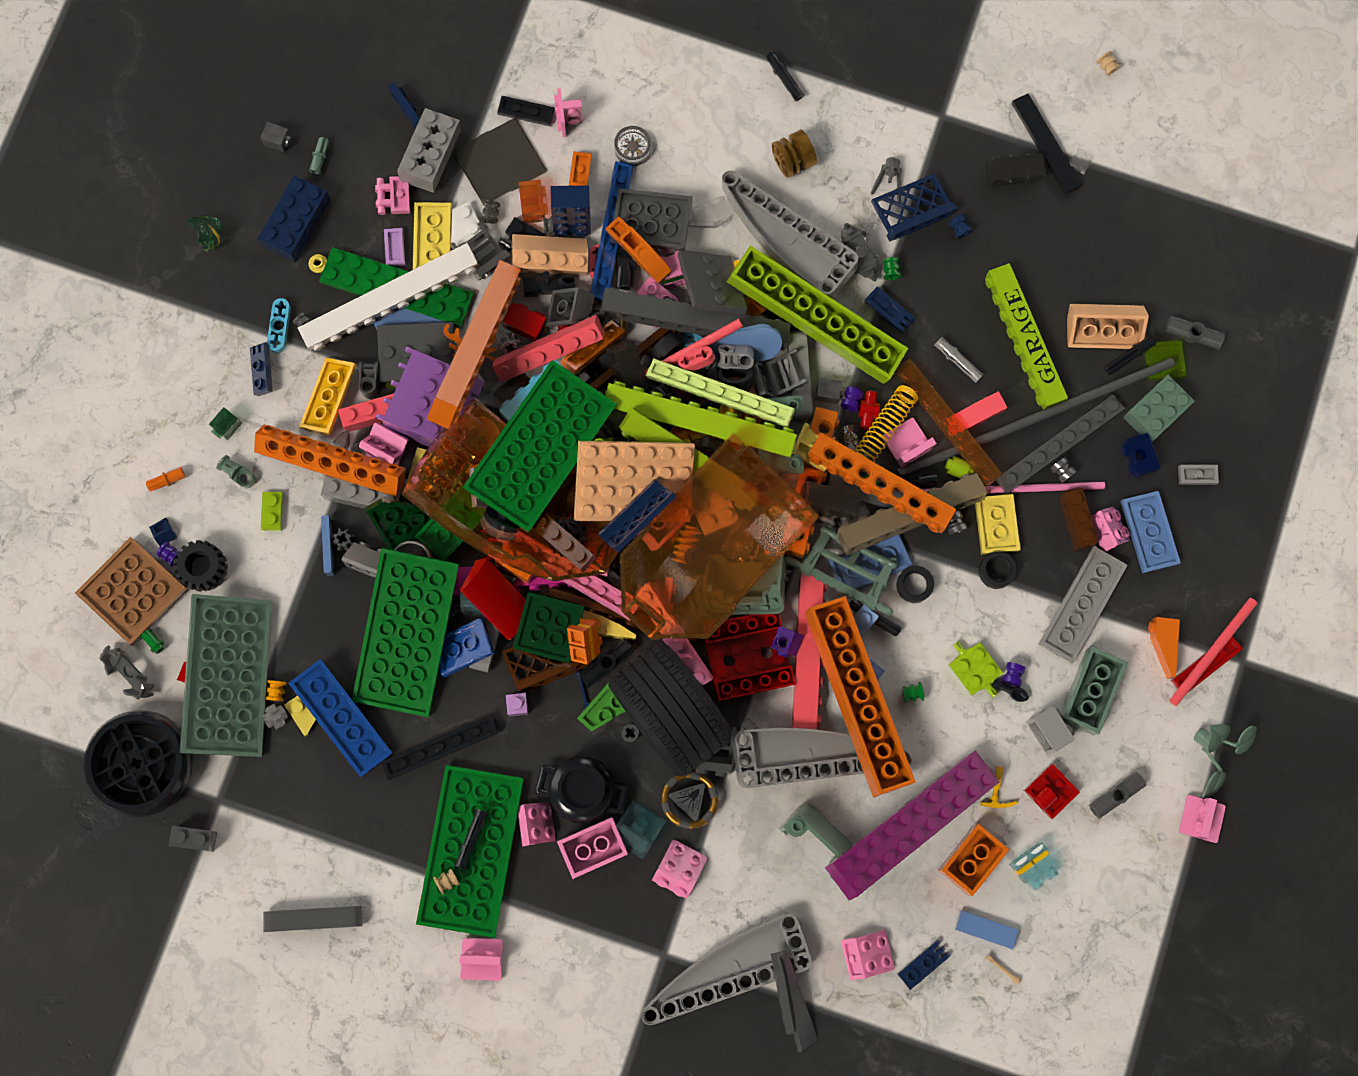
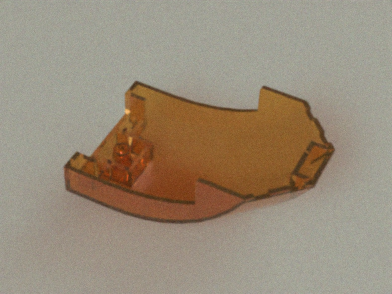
M476 398L465 403L456 423L451 422L449 429L443 428L420 459L402 495L459 539L484 554L525 573L551 581L605 574L618 553L610 548L598 535L610 521H580V525L585 524V530L588 531L587 544H584V547L597 557L583 573L564 555L561 557L559 551L554 554L553 547L548 548V542L533 528H531L529 533L522 528L517 533L500 531L485 520L484 512L486 508L472 507L471 494L463 489L464 484L470 477L469 469L478 466L506 426V423ZM577 467L571 470L544 510L554 521L556 517L562 520L563 515H565L566 519L573 516V521H576L574 520Z
M734 432L674 493L677 497L640 531L620 554L621 611L650 639L709 638L735 612L737 604L757 581L819 517V513Z

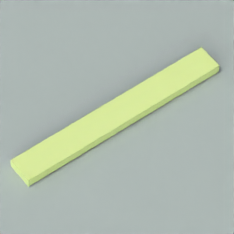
M654 358L646 373V377L786 428H788L795 413V408Z

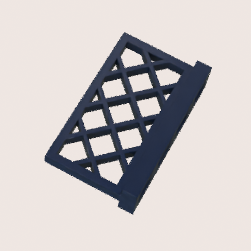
M935 174L871 200L873 207L888 232L886 236L889 242L951 217L957 209L954 202L950 203ZM932 181L935 186L934 191L925 188L926 182ZM910 189L920 190L919 197L909 194ZM923 192L932 195L931 202L921 198ZM897 194L904 196V202L895 201L894 196ZM935 196L941 198L944 204L940 206L933 203ZM907 198L917 201L915 208L906 205ZM885 201L889 203L888 209L881 208L878 202ZM919 203L929 206L928 211L918 210ZM892 205L901 208L900 215L890 211ZM904 209L913 212L912 218L902 216ZM888 216L897 218V224L891 226L887 220Z
M654 479L598 535L610 548L619 553L677 496Z

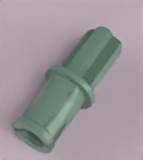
M319 138L315 152L312 153L313 159L309 171L313 174H321L323 162L327 159L326 152L329 145L327 138Z

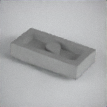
M1218 465L1178 466L1179 485H1217L1219 483Z

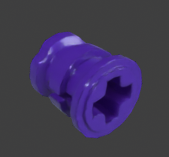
M166 541L157 550V556H162V559L165 562H169L170 567L176 565L174 564V559H178L176 555L178 551L176 547L170 546V543Z

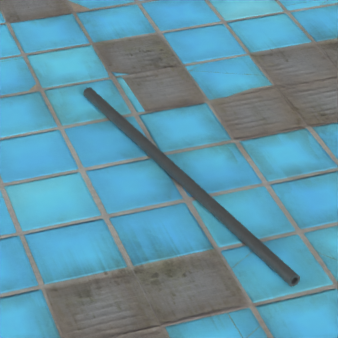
M1172 358L1166 359L897 469L898 476L905 477L1175 366L1174 360Z

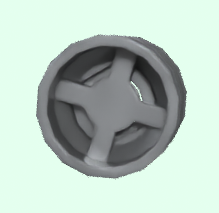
M1063 457L1050 468L1053 473L1059 474V480L1062 483L1077 472L1074 467H1069L1066 457Z
M961 511L955 512L948 524L950 536L968 529L966 523L962 521Z

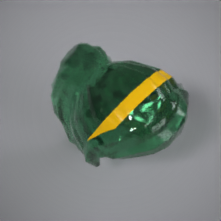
M206 215L190 217L188 219L190 227L197 230L199 236L197 242L202 245L205 251L214 250L221 240L220 231L223 228L221 222L212 216Z

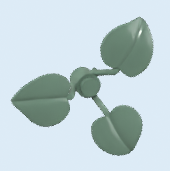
M1226 724L1209 726V731L1200 728L1196 732L1194 741L1203 746L1202 750L1217 768V772L1213 773L1200 798L1205 799L1215 794L1222 787L1226 778V773L1222 772V768L1211 752L1216 751L1221 743L1237 747L1236 754L1245 753L1255 740L1256 726L1252 725L1246 728L1236 743L1226 740L1230 733V726Z

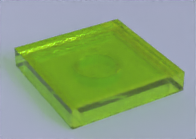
M1182 340L1155 342V346L1144 352L1146 368L1169 358H1172L1175 363L1174 367L1148 377V381L1162 380L1167 375L1172 379L1185 378L1187 376Z

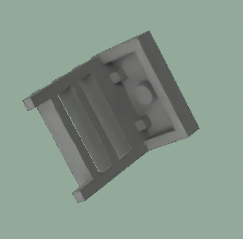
M481 222L477 224L481 231L464 243L470 245L485 234L488 240L472 251L473 254L476 255L490 243L495 247L494 250L478 261L480 267L476 268L477 271L473 273L478 281L481 278L486 279L492 275V270L497 267L499 261L502 260L507 263L509 257L506 249L502 251ZM454 242L451 243L454 249L458 248Z
M796 348L765 364L754 360L751 368L756 385L755 392L758 396L764 398L783 397L784 394L791 393L794 389L801 388L804 384L808 383L806 378L801 380L793 357L794 354L798 353ZM786 358H788L796 382L793 385L784 363ZM776 363L779 365L786 386L785 389L781 388L774 367Z
M732 727L730 746L721 747V750L729 751V758L711 756L694 769L696 770L695 773L707 774V772H714L715 776L727 777V774L732 773V737L736 733V727Z

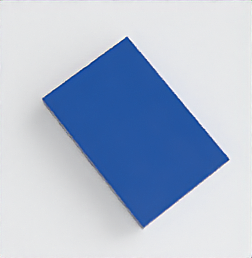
M484 618L476 619L446 634L439 666L443 677H447L495 654Z

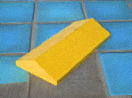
M325 358L299 425L300 428L320 435L331 434L339 413L338 409L341 408L357 364Z

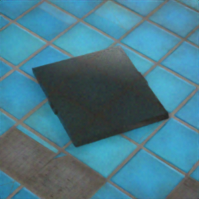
M516 118L490 131H486L479 135V137L452 151L483 205L520 188L521 185L547 172L546 167Z

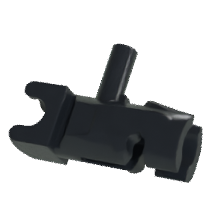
M545 271L539 279H536V276L523 277L524 297H538V293L548 295L552 294L553 290L575 288L574 274L550 275L548 271Z

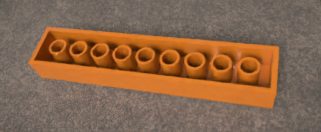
M502 260L499 261L437 392L427 420L449 429L451 422L456 423L498 331L497 328H499L510 302L508 301H511L516 289L513 287L517 288L521 278L518 275L521 269Z
M846 596L810 607L805 612V616L873 798L915 783V778Z

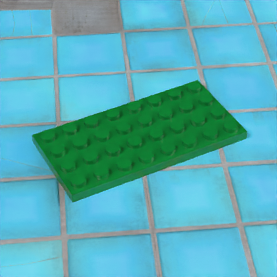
M551 360L466 481L463 489L529 533L576 465L578 441H592L617 404Z
M381 548L352 696L353 702L424 717L430 716L459 563Z
M445 766L416 925L496 938L524 778ZM476 809L487 812L488 815L476 842L475 853H472L465 870L454 865L461 851L460 845L465 841ZM452 869L459 885L452 886L451 890L446 889L444 895H442L433 877L439 878L441 877L440 874H446L448 870Z

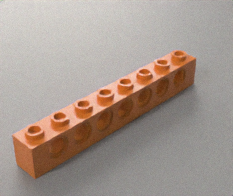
M816 407L810 429L815 435L819 436V428H826L828 433L823 434L835 440L836 437L832 435L833 431L838 429L840 419H836L838 412ZM804 463V473L798 475L791 504V514L787 521L780 553L799 559L803 558L804 553L808 554L810 543L807 540L808 536H812L815 525L811 523L812 519L816 518L819 507H816V502L821 500L823 489H820L821 482L825 483L826 471L824 472ZM813 480L816 485L809 486L806 481ZM802 498H809L811 500V503L805 504L802 501ZM804 515L807 521L801 522L797 516ZM800 533L803 539L797 540L793 534Z
M264 424L255 432V453L395 497L404 488L406 468L397 464L384 462L378 458H371L358 452L336 447L323 441L313 440L307 436L297 435L271 425Z
M821 432L808 453L807 457L815 465L826 467L829 473L840 475L847 483L861 487L860 489L864 493L875 495L882 503L891 504L896 511L910 515L915 522L926 524L933 532H940L942 534L956 511L952 506ZM825 453H832L834 458L828 459ZM842 463H849L851 465V468H844ZM859 472H865L868 478H862ZM876 481L883 482L885 487H878ZM893 491H899L902 497H895ZM910 501H916L918 503V507H913L910 504ZM927 510H932L935 513V517L929 516Z

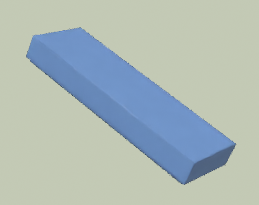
M329 515L321 517L324 573L327 576H335L333 545L331 544L333 542L332 519Z
M962 910L955 930L1010 949L1014 948L1019 931Z

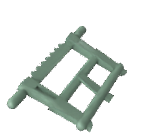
M827 524V527L821 528V536L814 546L810 548L811 552L803 563L790 556L785 557V562L795 568H799V573L808 577L811 575L815 577L817 582L821 580L823 585L828 584L830 588L834 587L836 591H841L843 595L847 594L849 598L853 597L856 602L862 601L864 606L871 610L877 608L878 611L888 616L893 614L891 608L878 603L883 588L886 589V583L892 569L897 568L896 558L891 557L888 559L865 548L851 554L849 560L825 549L829 538L840 542L837 537L838 533L833 531L832 526ZM860 553L884 565L879 576L855 564ZM820 555L875 582L869 595H865L815 569L814 566Z

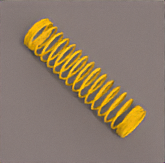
M898 386L894 395L888 400V404L882 409V413H879L869 431L865 433L866 436H863L854 451H857L856 453L862 456L864 455L858 451L864 452L875 463V459L879 457L878 454L882 453L881 449H885L884 445L888 444V440H891V436L895 434L894 431H897V427L901 426L900 422L904 421L903 417H907V413H910V408H913V404H916L918 401L917 393L908 386ZM900 391L909 394L914 400L905 397ZM893 400L898 401L902 406L908 408L909 411H905L902 407L896 405ZM890 405H894L906 415L902 416L898 411L892 409ZM887 409L892 410V412H894L896 415L902 417V421L898 420V418H896L892 414H889ZM884 414H887V415H889L892 419L898 421V422H899V425H896L894 422H892L891 420L887 419V418L884 416ZM881 419H885L888 423L895 426L896 430L883 423ZM877 423L891 430L893 434H889L886 430L880 428ZM874 428L880 429L883 433L889 435L890 438H885L882 434L876 432ZM871 432L876 433L879 437L885 439L887 443H883L882 441L874 437L871 434ZM868 437H871L878 443L882 444L883 448H880L878 445L871 442L868 439ZM865 442H869L874 447L878 448L880 450V453L876 452L874 449L867 446ZM861 446L867 447L870 451L875 453L877 457H873L871 454L864 451Z

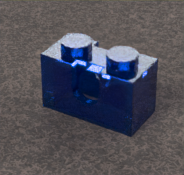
M1148 433L1126 439L1122 443V454L1129 459L1128 470L1130 474H1133L1134 479L1155 473L1161 468ZM1135 453L1142 456L1141 461L1135 457Z

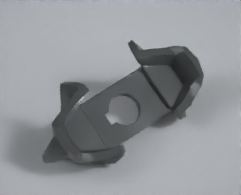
M845 223L844 228L841 230V243L847 245L853 251H856V247L859 245L866 249L865 256L858 257V268L854 274H860L864 278H869L876 282L880 258L878 255L873 256L864 239L867 235L866 231H863L854 224Z
M109 645L103 649L99 659L104 664L106 675L109 676L113 668L117 669L132 686V689L123 690L125 695L135 697L137 700L154 695L153 692H149L153 689L154 684H146L147 676L142 675L123 654L124 651H121L120 648L110 649ZM126 666L132 670L133 676H129L126 673Z

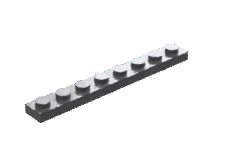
M1111 395L998 476L995 481L1006 494H1009L1120 414L1125 408L1114 395Z

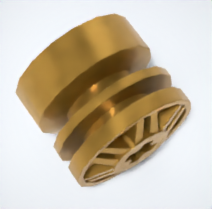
M802 129L790 134L789 141L783 137L780 139V142L777 140L771 144L775 162L786 178L793 176V173H800V167L806 170L817 164L814 147L808 135Z

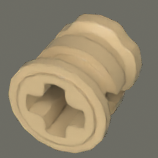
M1112 51L1106 52L1096 61L1097 64H1101V68L1106 71L1105 74L1107 76L1120 68V64L1116 63L1115 57L1111 56Z
M452 869L448 870L446 874H440L441 877L439 878L433 877L442 895H444L446 889L451 890L452 886L459 885Z

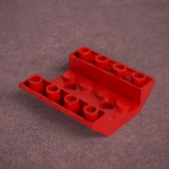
M751 614L702 625L710 669L719 701L796 685L792 666L789 665L788 658L778 655V650L771 648L779 626H782L780 614ZM763 648H769L772 651L770 658H764L761 655ZM726 656L734 658L732 666L724 664L723 659Z

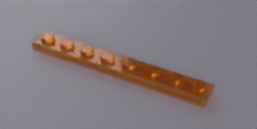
M908 359L899 365L895 370L897 376L905 386L910 387L917 393L918 402L972 470L978 474L984 485L987 487L1002 476L1001 471L912 360Z

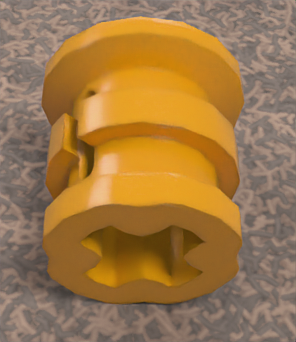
M267 680L270 688H267L269 695L266 696V700L284 701V698H282V695L285 694L283 687L287 685V682Z

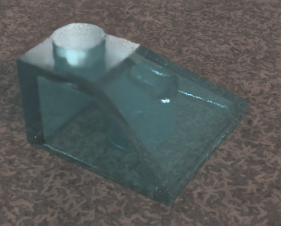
M632 800L616 827L626 850L643 859L666 821Z

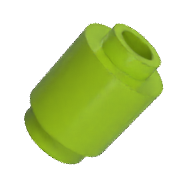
M953 456L952 459L948 458L945 465L947 474L957 478H961L966 474L972 475L975 466L971 465V462Z

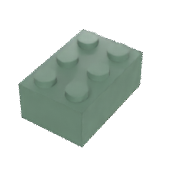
M1167 375L1123 418L1150 444L1195 401Z

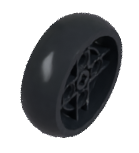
M147 710L125 712L112 717L102 724L91 737L83 759L85 783L93 798L106 810L127 818L152 816L170 807L185 791L193 768L192 754L180 753L181 728L168 717ZM138 724L151 725L162 730L167 737L158 741L149 735L136 734L132 726ZM113 738L116 745L110 752L108 768L101 771L103 753ZM132 741L133 748L131 751H127L126 744ZM159 749L160 756L154 759L152 754L154 750ZM176 756L174 775L164 790L161 782L168 770V760ZM137 760L142 761V763L140 764V768L135 767V764H137ZM122 768L124 775L118 779L116 773ZM149 776L151 783L145 787L143 780ZM119 787L128 793L141 794L145 803H125L115 798L109 791Z

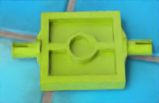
M959 640L954 643L953 646L959 655L948 666L969 694L973 696L983 689H986L992 698L999 694L992 683L1003 672L983 645L979 642L972 648L965 649Z

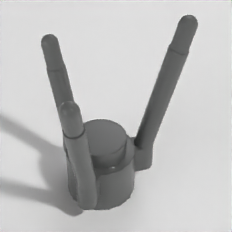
M894 157L886 159V163L882 165L881 171L871 190V195L877 189L884 172L889 176L888 183H891L892 178L897 175V189L901 187L902 169L899 168L901 162L899 159ZM897 194V201L901 203V195Z

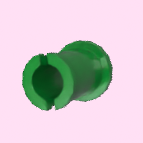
M151 629L142 633L141 638L151 648L150 651L152 653L159 654L165 649L164 641H160Z

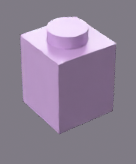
M526 693L506 695L507 715L509 717L529 715Z

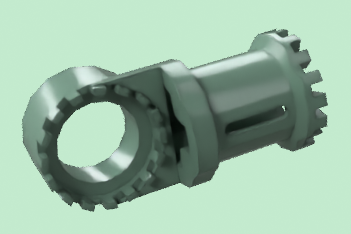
M228 455L221 458L222 461L219 460L220 463H217L216 468L228 474L229 478L241 487L251 488L254 485L255 476L242 465H237L231 461ZM245 474L250 475V482L242 484V476Z

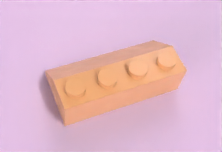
M512 234L511 265L521 269L519 273L543 274V272L548 271L554 275L574 274V276H586L588 272L587 239Z
M1070 304L1067 318L1068 347L1131 349L1133 344H1138L1144 340L1149 315L1144 306Z

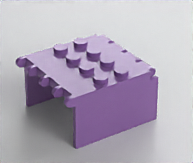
M406 347L405 352L411 354L407 365L399 363L398 367L404 370L399 382L391 381L390 384L397 387L392 400L383 399V402L389 405L385 416L377 414L376 418L383 421V426L404 437L455 457L456 447L462 436L461 433L456 432V429L464 431L470 417L463 414V412L472 413L477 399L471 397V394L479 396L480 392L484 389L485 381L478 379V376L476 377L456 423L451 422L449 429L427 420V416L450 365Z

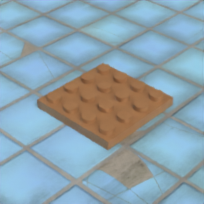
M130 537L75 594L129 645L133 646L142 633L148 630L179 599L187 588L137 541Z

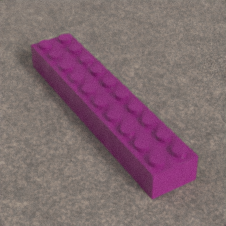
M975 750L957 762L824 868L850 901L862 894L1000 781Z

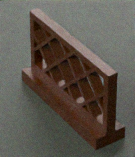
M513 647L501 651L519 694L528 693L591 665V662L589 664H582L571 661L570 664L565 662L556 664L551 662L550 658L545 660L538 657V655L534 656L515 650ZM513 652L521 654L517 663L509 661L507 655ZM524 655L533 658L530 668L520 665ZM536 660L546 663L543 670H533ZM518 668L528 671L525 678L517 680L516 672Z

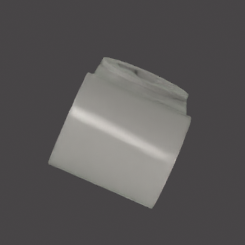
M722 344L718 347V352L720 353L718 366L720 368L749 369L753 366L754 349L751 346Z

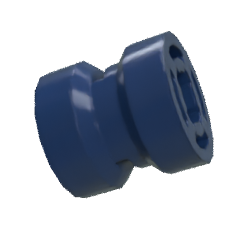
M965 214L954 217L948 223L952 229H955L957 239H962L973 232L972 226L966 223L967 217Z

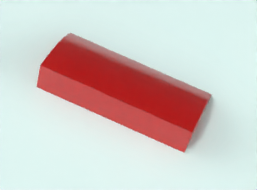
M487 558L476 560L460 591L507 640H510L518 631L526 599Z

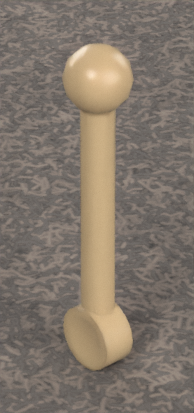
M987 955L985 957L988 961L993 963L996 967H998L1001 971H1003L1006 975L1013 979V982L1015 984L1020 983V978L1018 976H1014L1013 974H1011L1008 970H1006L1003 966L996 962L991 956Z

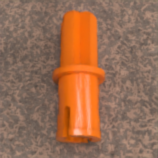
M179 467L167 473L162 472V475L146 481V486L152 492L166 485L169 487L171 483L186 478L183 469Z

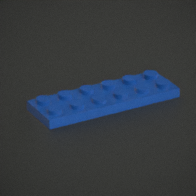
M321 659L288 683L360 777L392 754V751Z

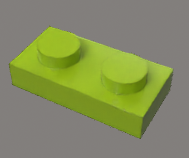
M262 492V531H282V492Z

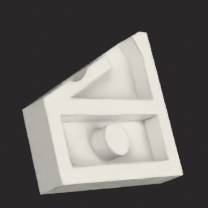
M470 202L452 209L451 243L454 242L457 247H460L481 231L477 225L479 220Z

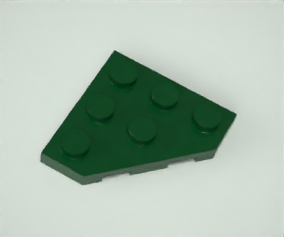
M383 498L364 508L387 547L392 550L401 543L417 540L415 535L435 515L432 507Z

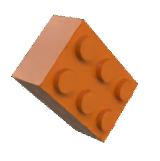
M974 824L938 871L965 894L973 896L1010 849L980 824Z

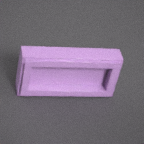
M403 228L384 229L386 265H406Z

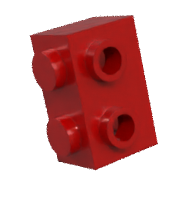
M512 302L502 323L503 328L529 340L537 341L546 327L547 320L541 312H532L525 305Z

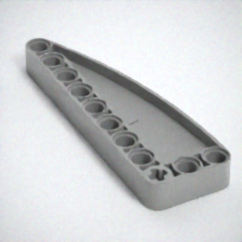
M726 171L722 175L724 193L743 224L775 262L834 299L858 268V254L738 173ZM791 220L793 223H786V221ZM806 230L808 233H801V231ZM821 240L823 243L818 244L816 241ZM836 250L838 253L833 254L831 251ZM836 274H840V275H842V277H841V278H837V277H835V275H836ZM830 288L831 291L826 292L823 289Z
M761 728L741 730L732 737L737 781L743 788L864 774L863 770L859 767L860 761L850 734L804 728ZM740 734H744L747 737V742L744 745H741L738 741ZM904 751L910 765L912 762L911 755ZM743 754L749 756V763L747 765L741 762ZM843 761L848 766L846 772L840 770V764ZM823 764H826L829 768L826 775L821 772ZM804 766L808 767L810 771L807 777H804L801 773ZM784 769L790 771V778L787 780L782 777ZM765 771L771 774L769 782L763 780V773ZM747 773L748 776H751L752 780L748 782V785L747 782H744L743 778L747 777Z
M787 913L767 920L732 937L703 955L677 975L644 1007L641 1013L643 1022L647 1025H654L775 982L771 960L772 953L786 951L795 974L808 970L812 965V959L797 917ZM786 917H791L794 920V925L791 928L784 926L783 922ZM794 936H798L801 941L800 945L796 948H793L790 944V940ZM800 956L807 958V962H804L805 966L797 964ZM763 969H767L770 973L767 980H761L759 977V973ZM743 976H749L751 979V983L747 987H742L740 984V979ZM726 982L732 985V990L728 994L721 991V986ZM706 989H710L713 992V997L710 1000L702 998V993ZM686 996L694 998V1004L691 1007L683 1005V999ZM673 1003L675 1011L672 1014H667L664 1011L665 1004ZM647 1010H654L656 1012L654 1020L649 1021L645 1018L644 1015Z

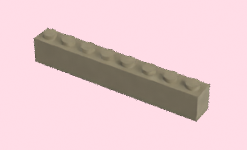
M975 473L973 475L966 474L955 482L949 481L941 488H932L927 493L958 511L984 500L987 490L978 474ZM910 501V504L913 507H918V503L916 501ZM892 506L886 510L880 509L872 516H863L852 524H843L838 529L837 537L848 556L924 525V523L915 522L910 515L900 513ZM927 510L929 516L935 517V513L932 510Z

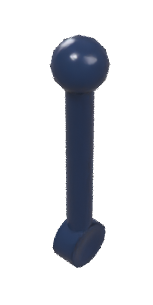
M578 670L576 671V676L579 679L581 692L584 700L583 708L585 709L589 705V703L587 700L584 683L578 675L582 671Z

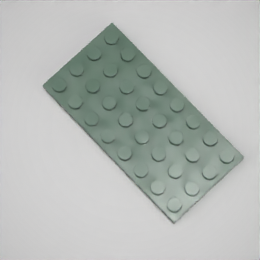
M200 594L191 595L180 753L262 757L263 715L265 713L272 601Z

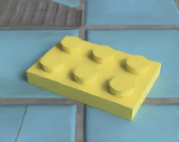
M1013 494L986 496L984 500L975 503L981 555L992 552L1020 551Z

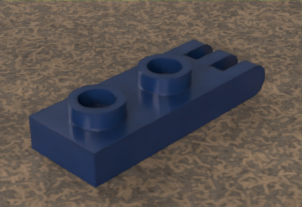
M392 83L388 86L391 96L416 129L420 118L415 113L417 110L414 104L406 100V93L402 87L398 88L395 83Z
M878 286L864 301L901 333L905 331L904 327L908 328L910 325L908 321L912 323L915 320L911 314Z
M264 342L250 347L253 395L255 396L273 392L269 344Z
M939 940L932 943L897 973L909 990L914 988L951 956L949 952L943 956L940 955L946 950L944 946L938 950L935 949L941 943Z

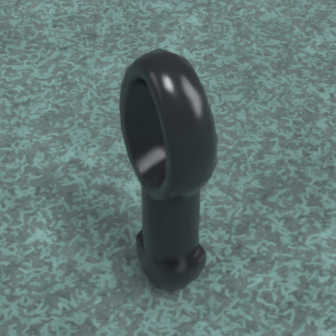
M995 680L993 683L995 689L1008 693L1015 701L1024 702L1029 699L1026 690L1019 686L1011 687L1001 680Z

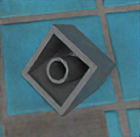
M579 287L553 290L545 326L574 325L591 313L595 295Z

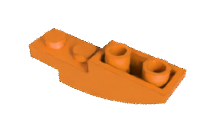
M619 216L605 228L606 232L632 256V259L657 284L662 282L672 272L653 248Z

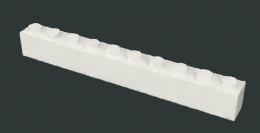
M466 243L298 327V330L307 348L318 351L325 347L324 344L330 341L332 343L342 338V335L346 333L352 334L359 330L358 327L364 324L368 326L374 323L376 318L380 316L386 317L392 314V310L396 308L402 309L408 306L410 301L414 299L420 300L426 296V293L430 291L436 292L443 288L442 285L448 282L450 284L454 283L464 274L470 275L477 271L476 268L480 266L470 246Z

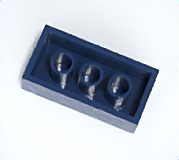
M294 175L258 237L261 245L295 262L330 201L328 192Z
M589 185L551 186V213L554 235L559 237H567L569 235L585 237L591 235Z

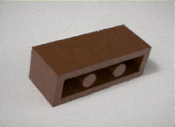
M1083 488L1064 492L1059 499L1074 551L1095 546L1098 544Z

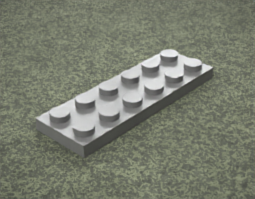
M1093 546L1038 645L1069 663H1074L1125 571L1127 564Z

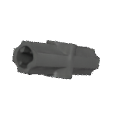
M1174 316L1169 317L1165 327V332L1182 337L1188 343H1199L1217 350L1220 349L1225 338L1224 333L1206 328L1200 322L1192 323ZM1192 330H1195L1198 333V336H1195L1192 333Z
M1138 772L1133 773L1090 803V810L1098 819L1102 818L1146 787L1144 778ZM1116 790H1118L1121 793V799L1119 801L1116 800L1114 797V792Z

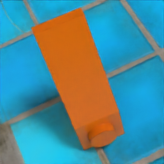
M1156 617L1149 622L1148 632L1150 633L1151 642L1166 679H1172L1176 677L1180 620Z

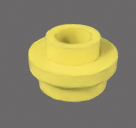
M314 255L309 259V268L315 273H322L327 260L323 255ZM321 261V264L316 266L315 262Z

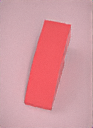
M998 391L946 419L945 422L952 436L955 437L1005 412L1007 406Z

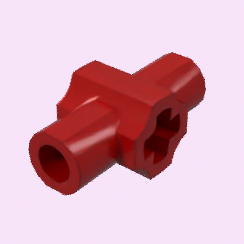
M866 391L865 400H861L858 418H861L860 428L863 430H869L879 414L878 393L874 391Z

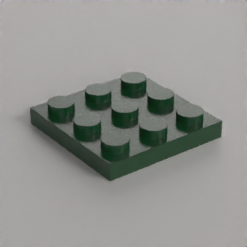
M528 592L513 649L570 664L571 656L567 628L570 625L577 626L580 624L585 606Z

